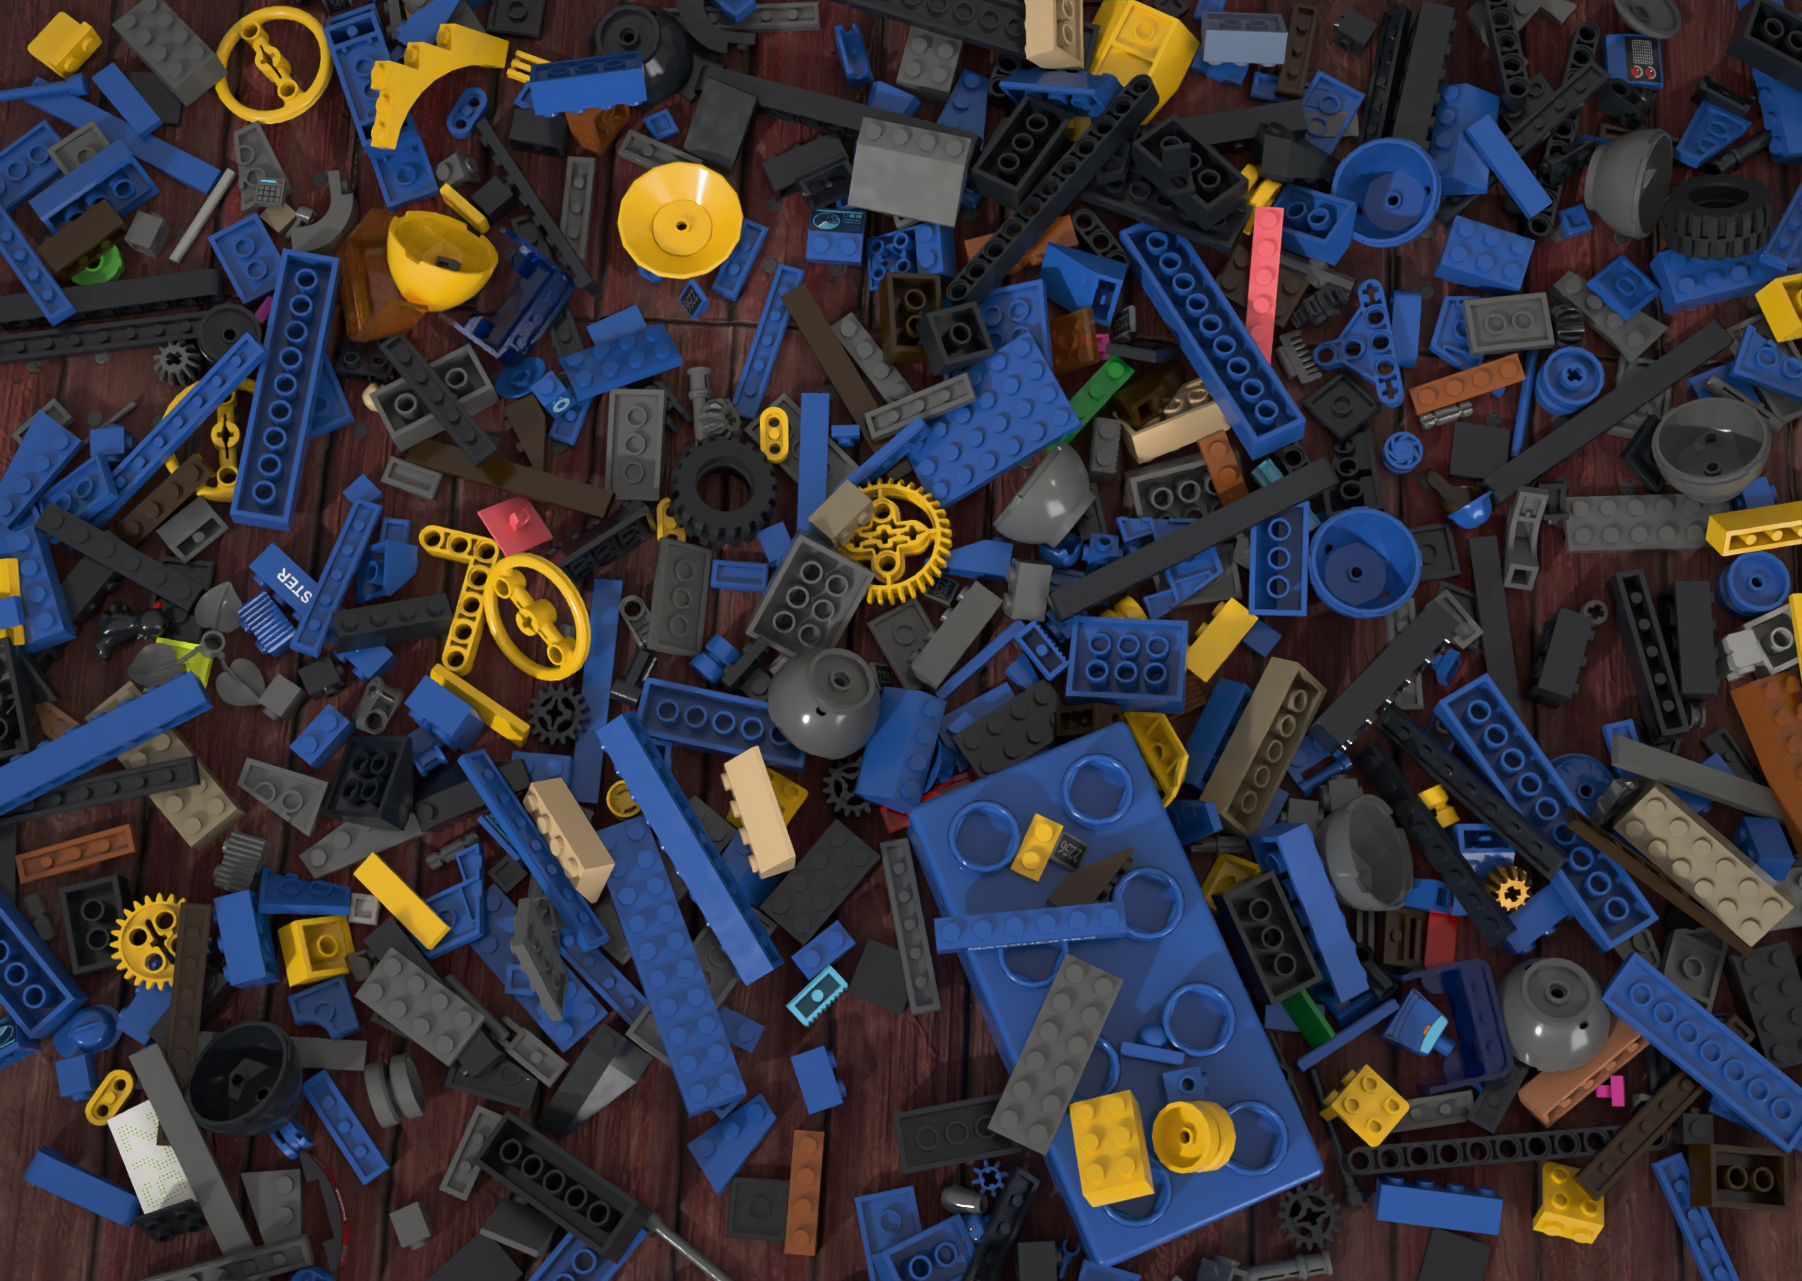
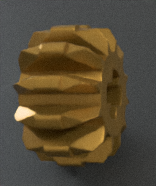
M1507 863L1505 867L1496 864L1494 873L1486 871L1489 878L1482 882L1506 914L1509 910L1512 913H1517L1519 905L1527 907L1524 900L1527 897L1533 896L1529 890L1533 884L1524 870Z

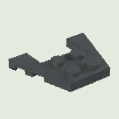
M1477 0L1468 10L1464 19L1481 43L1486 44L1489 48ZM1510 0L1518 33L1537 12H1540L1557 26L1561 27L1577 7L1576 4L1566 0ZM1524 58L1525 65L1527 66L1529 61Z

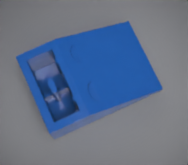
M924 223L866 239L870 291H879L878 284L886 272L940 274L941 285L951 283L957 276L954 230L950 227Z
M1048 242L1039 279L1045 281L1047 298L1083 320L1110 327L1128 264Z
M1456 824L1444 829L1482 881L1489 878L1486 871L1495 872L1496 864L1505 867L1507 863L1514 865L1515 849L1486 824ZM1452 894L1450 903L1451 916H1469Z

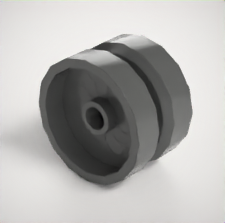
M408 1052L392 1056L389 1067L383 1061L365 1065L364 1076L368 1096L374 1114L382 1128L400 1124L402 1113L411 1120L426 1115L427 1105L423 1085L413 1058Z

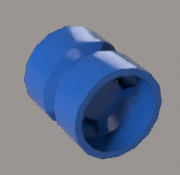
M715 634L705 645L706 652H699L689 662V665L705 681L717 688L724 677L722 675L723 670L732 661L736 663L742 656L729 642L720 635Z

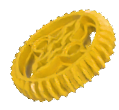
M891 477L888 479L887 484H883L882 479L878 478L877 485L873 486L871 481L868 480L866 488L862 489L860 485L856 487L873 501L875 510L873 517L867 523V526L858 527L853 532L852 539L846 545H840L837 549L857 562L871 561V569L876 573L874 577L879 582L886 584H870L862 600L867 596V602L871 605L876 598L879 605L883 606L885 599H889L890 604L894 605L895 598L900 597L901 602L905 603L906 595L910 594L915 599L917 597L916 590L919 589L920 592L925 593L926 583L934 586L935 582L932 576L941 578L942 573L939 568L947 567V562L942 557L947 559L951 556L948 550L952 548V541L949 539L952 537V531L948 529L950 522L949 519L945 518V510L938 509L941 506L938 500L931 502L933 499L932 494L928 493L925 495V490L922 486L915 490V484L911 481L905 487V482L902 479L896 485ZM888 498L905 500L920 507L930 519L933 529H928L925 524L917 520L901 521L898 506ZM882 512L890 513L887 518H877ZM913 535H916V540H912ZM884 539H888L887 544H884ZM860 542V547L856 548V543ZM932 542H935L932 556L927 564L913 577L898 583L905 573V557L922 554ZM887 564L895 565L891 571L882 570Z

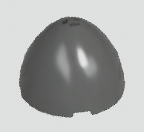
M1365 794L1332 811L1316 830L1314 844L1318 854L1324 861V870L1329 883L1334 887L1337 902L1357 910L1391 911L1405 905L1403 901L1405 895L1412 891L1413 860L1404 829L1397 828L1390 816L1393 810L1375 795Z

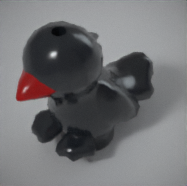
M115 600L110 605V610L104 611L98 621L102 638L95 644V647L100 657L104 661L110 660L115 648L119 644L129 641L137 635L138 641L142 639L146 641L150 638L161 636L169 626V619L163 611L161 601L158 600L150 608L140 613H135L131 611L127 604L123 605V602Z

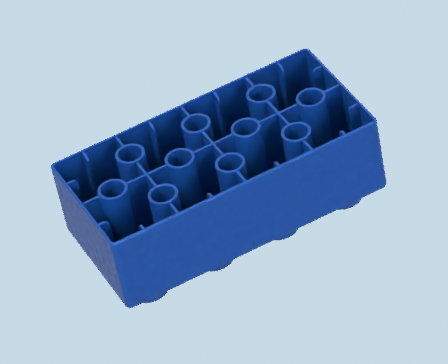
M1116 722L910 808L908 813V838L942 918L1052 908L1046 901L1068 874L1073 873L1072 871L1049 861V859L1038 883L1010 871L1035 814H1039L1064 826L1062 830L1089 845L1078 870L1130 847L1134 849L1130 855V858L1134 860L1123 875L1119 872L1115 874L1111 880L1115 886L1104 899L1098 896L1093 902L1094 904L1124 901L1127 927L1125 937L957 952L1009 1078L1066 953L1124 980L1069 1104L1126 1090L1132 1092L1140 1106L1155 1193L1097 1207L1090 1205L1082 1194L1068 1105L1046 1156L1042 1155L1086 1260L1101 1268H1109L1316 1178L1323 1173L1324 1165L1130 728L1126 723ZM1148 1023H1157L1164 1027L1165 1035L1169 1039L1165 1049L1185 1054L1183 1064L1177 1067L1119 1056L1118 1046L1122 1041L1139 1044L1138 1033L1140 1029ZM1200 1066L1201 1072H1206L1209 1091H1205L1206 1098L1198 1100L1217 1103L1227 1111L1234 1124L1235 1146L1229 1161L1220 1169L1181 1174L1171 1171L1163 1165L1154 1151L1152 1141L1153 1124L1159 1112L1166 1107L1159 1074Z

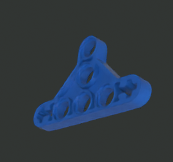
M1368 279L1358 289L1360 308L1336 340L1321 343L1314 349L1313 358L1316 365L1322 370L1344 367L1376 386L1381 404L1387 408H1396L1403 403L1405 393L1386 296L1382 284L1378 280ZM1374 288L1375 290L1374 296L1376 304L1371 305V301L1368 296V289ZM1380 312L1384 314V319L1379 324H1371L1369 322L1371 314ZM1377 338H1387L1389 344L1386 348L1379 350L1374 347V342ZM1352 344H1359L1361 346V351L1356 356L1346 354L1347 348ZM1323 351H1332L1334 357L1330 362L1323 363L1319 360V356ZM1385 362L1394 365L1393 371L1388 375H1382L1378 372L1380 365ZM1391 382L1395 392L1394 399L1390 400L1388 396H1385L1388 394L1386 383Z

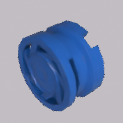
M1397 432L1391 435L1382 446L1380 462L1389 473L1406 475L1412 472L1421 461L1423 446L1415 435L1408 432Z
M293 1117L282 1129L269 1134L281 1151L292 1160L299 1156L303 1148L308 1149L314 1144L308 1131L296 1117Z

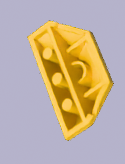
M1124 711V717L1127 719L1130 731L1166 809L1176 797L1185 779L1189 755L1165 714Z

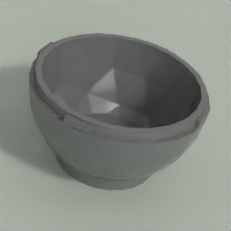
M1646 128L1624 134L1610 144H1600L1592 155L1586 175L1584 190L1586 208L1596 211L1609 227L1624 236L1635 239L1648 237L1660 220L1663 198L1669 191L1673 166V145L1670 135L1665 133L1663 129Z
M1708 397L1690 401L1668 411L1662 417V421L1658 424L1653 434L1651 447L1656 466L1671 486L1696 502L1717 504L1735 498L1758 478L1769 458L1772 436L1768 424L1758 413V409L1752 405L1727 398ZM1709 439H1715L1716 441L1706 444V441Z
M1059 441L993 522V525L996 527L995 530L1017 542L1028 544L1047 543L1053 548L1056 547L1097 496L1090 490L1088 473L1078 453L1067 442Z
M814 648L805 650L790 658L774 674L769 686V705L767 708L771 721L775 723L782 735L796 748L809 754L832 760L846 758L847 755H851L864 747L871 739L879 721L881 698L874 675L868 664L860 656L842 648ZM819 708L825 715H819L816 713V709Z
M1540 956L1528 959L1514 966L1501 978L1491 997L1489 1018L1496 1037L1503 1047L1515 1058L1537 1068L1539 1071L1556 1073V1071L1578 1068L1590 1062L1602 1050L1609 1036L1611 1012L1601 1000L1603 987L1588 970L1568 959ZM1558 993L1562 998H1555L1551 994ZM1585 1021L1587 1027L1581 1029L1579 1025Z

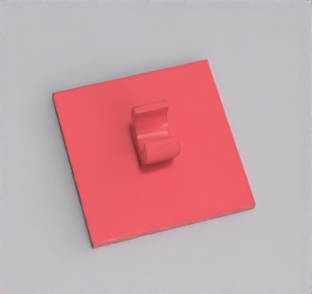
M516 496L478 511L479 517L505 557L511 554L523 553L554 539L528 498Z

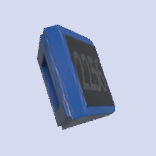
M695 279L689 280L679 299L690 317L696 319L709 311L710 305L707 296Z

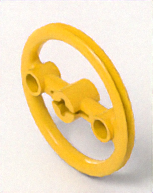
M290 6L265 7L240 19L225 34L218 46L216 55L224 67L227 68L231 51L240 38H243L257 53L255 56L256 66L271 82L277 85L278 95L285 105L282 108L269 111L248 108L238 102L231 94L226 76L214 84L219 98L235 115L253 123L259 121L260 124L281 123L304 113L321 97L328 86L333 72L334 61L322 29L324 27L308 12ZM276 19L297 21L309 28L316 36L321 53L320 67L314 82L306 92L290 77L291 65L275 47L270 45L269 36L262 27L264 22Z
M245 378L230 394L232 395L230 401L221 403L217 407V424L214 425L211 431V437L216 449L219 451L220 468L216 475L218 485L215 488L205 485L195 495H202L204 499L217 502H232L238 474L237 453L243 446L241 433L235 425L234 409L238 402L236 392L243 390L254 394L256 381ZM199 381L186 387L174 398L163 418ZM228 429L231 437H229V442H227L226 447L223 440L226 438ZM175 453L165 461V465L171 474L180 467ZM227 474L236 475L234 482L229 484L222 482Z
M516 553L499 560L487 576L483 593L486 621L495 642L503 654L516 667L532 677L546 681H558L574 674L586 661L591 643L589 615L579 591L560 568L541 556L532 553ZM520 566L535 569L544 574L558 587L573 614L576 640L571 636H562L554 626L557 620V613L553 604L546 599H540L535 602L525 589L526 579L519 570H513L514 567ZM498 596L503 599L510 598L519 609V612L516 614V622L519 629L528 636L538 633L548 645L547 655L549 660L555 665H560V667L540 665L529 659L517 648L509 637L500 617Z

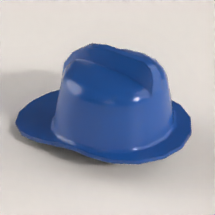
M938 737L923 794L933 784H944L953 780L956 776V755L951 748L942 744Z
M104 1004L93 1005L75 1011L53 1032V1044L56 1051L65 1058H72L84 1054L93 1055L113 1047L122 1035V1031L116 1028L120 1021L118 1020L119 1012L113 1007Z

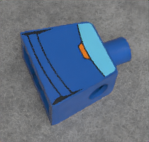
M1414 988L1406 990L1398 1003L1400 1008L1391 1014L1378 1037L1421 1057L1428 1056L1433 1048L1444 1056H1448L1456 1043L1443 1034L1449 1020Z

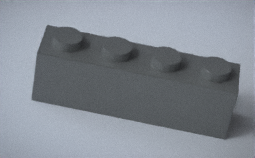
M975 581L971 588L965 586L956 598L959 601L958 605L954 609L949 606L940 618V621L943 622L938 630L932 628L923 640L927 644L921 652L916 649L906 662L910 665L906 675L932 694L935 693L1003 603L1002 599L977 581Z

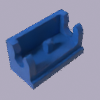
M856 23L852 25L853 29L850 31H844L842 25L835 26V41L848 88L874 82L863 37Z

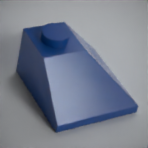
M386 540L367 546L356 571L354 604L361 605L391 596L416 574L419 563L417 556L418 546L393 540Z

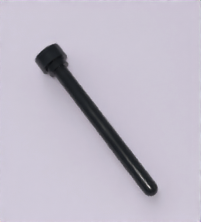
M1313 1065L1306 1070L1319 1111L1321 1112L1326 1106L1322 1101L1327 1095L1319 1071ZM1322 1117L1346 1188L1343 1190L1345 1196H1342L1345 1207L1349 1208L1369 1202L1366 1191L1362 1190L1361 1185H1357L1355 1177L1347 1174L1342 1168L1341 1158L1346 1151L1335 1118L1327 1122Z

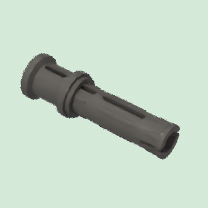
M693 367L687 370L691 388L688 398L693 402L696 447L699 445V440L704 439V432L700 430L701 423L697 419L701 415L699 408L703 407L705 403L713 398L709 382V376L712 374V371L708 367Z
M1323 1248L1321 1252L1303 1255L1300 1252L1294 1255V1258L1238 1268L1249 1272L1246 1281H1278L1295 1277L1307 1280L1308 1276L1325 1273L1327 1276L1333 1275L1331 1259L1327 1248Z

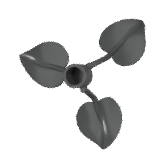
M224 582L213 587L198 601L195 607L196 622L201 627L211 628V631L206 632L202 636L199 646L195 647L194 650L181 659L176 660V652L169 645L164 643L147 645L137 654L133 663L128 668L129 676L138 684L147 688L155 685L162 686L172 681L173 676L181 673L179 665H182L197 653H201L206 658L218 657L222 668L225 670V672L218 675L215 683L216 691L223 701L235 706L261 705L258 700L266 688L258 667L253 662L243 658L234 660L229 667L225 660V654L222 652L225 646V638L220 632L230 633L240 627L238 620L242 618L236 610L242 607L243 604L237 596L232 583Z

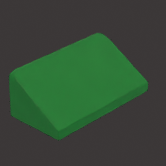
M1305 989L1280 1001L1310 1047L1316 1048L1335 1036V1032Z

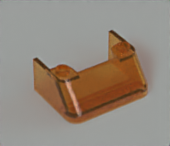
M371 208L338 249L337 258L340 259L342 268L340 278L348 336L352 341L368 342L387 338L400 330L406 334L428 312V305L399 300L397 285L392 278L388 265L387 237L389 226L393 217L401 218L405 214Z

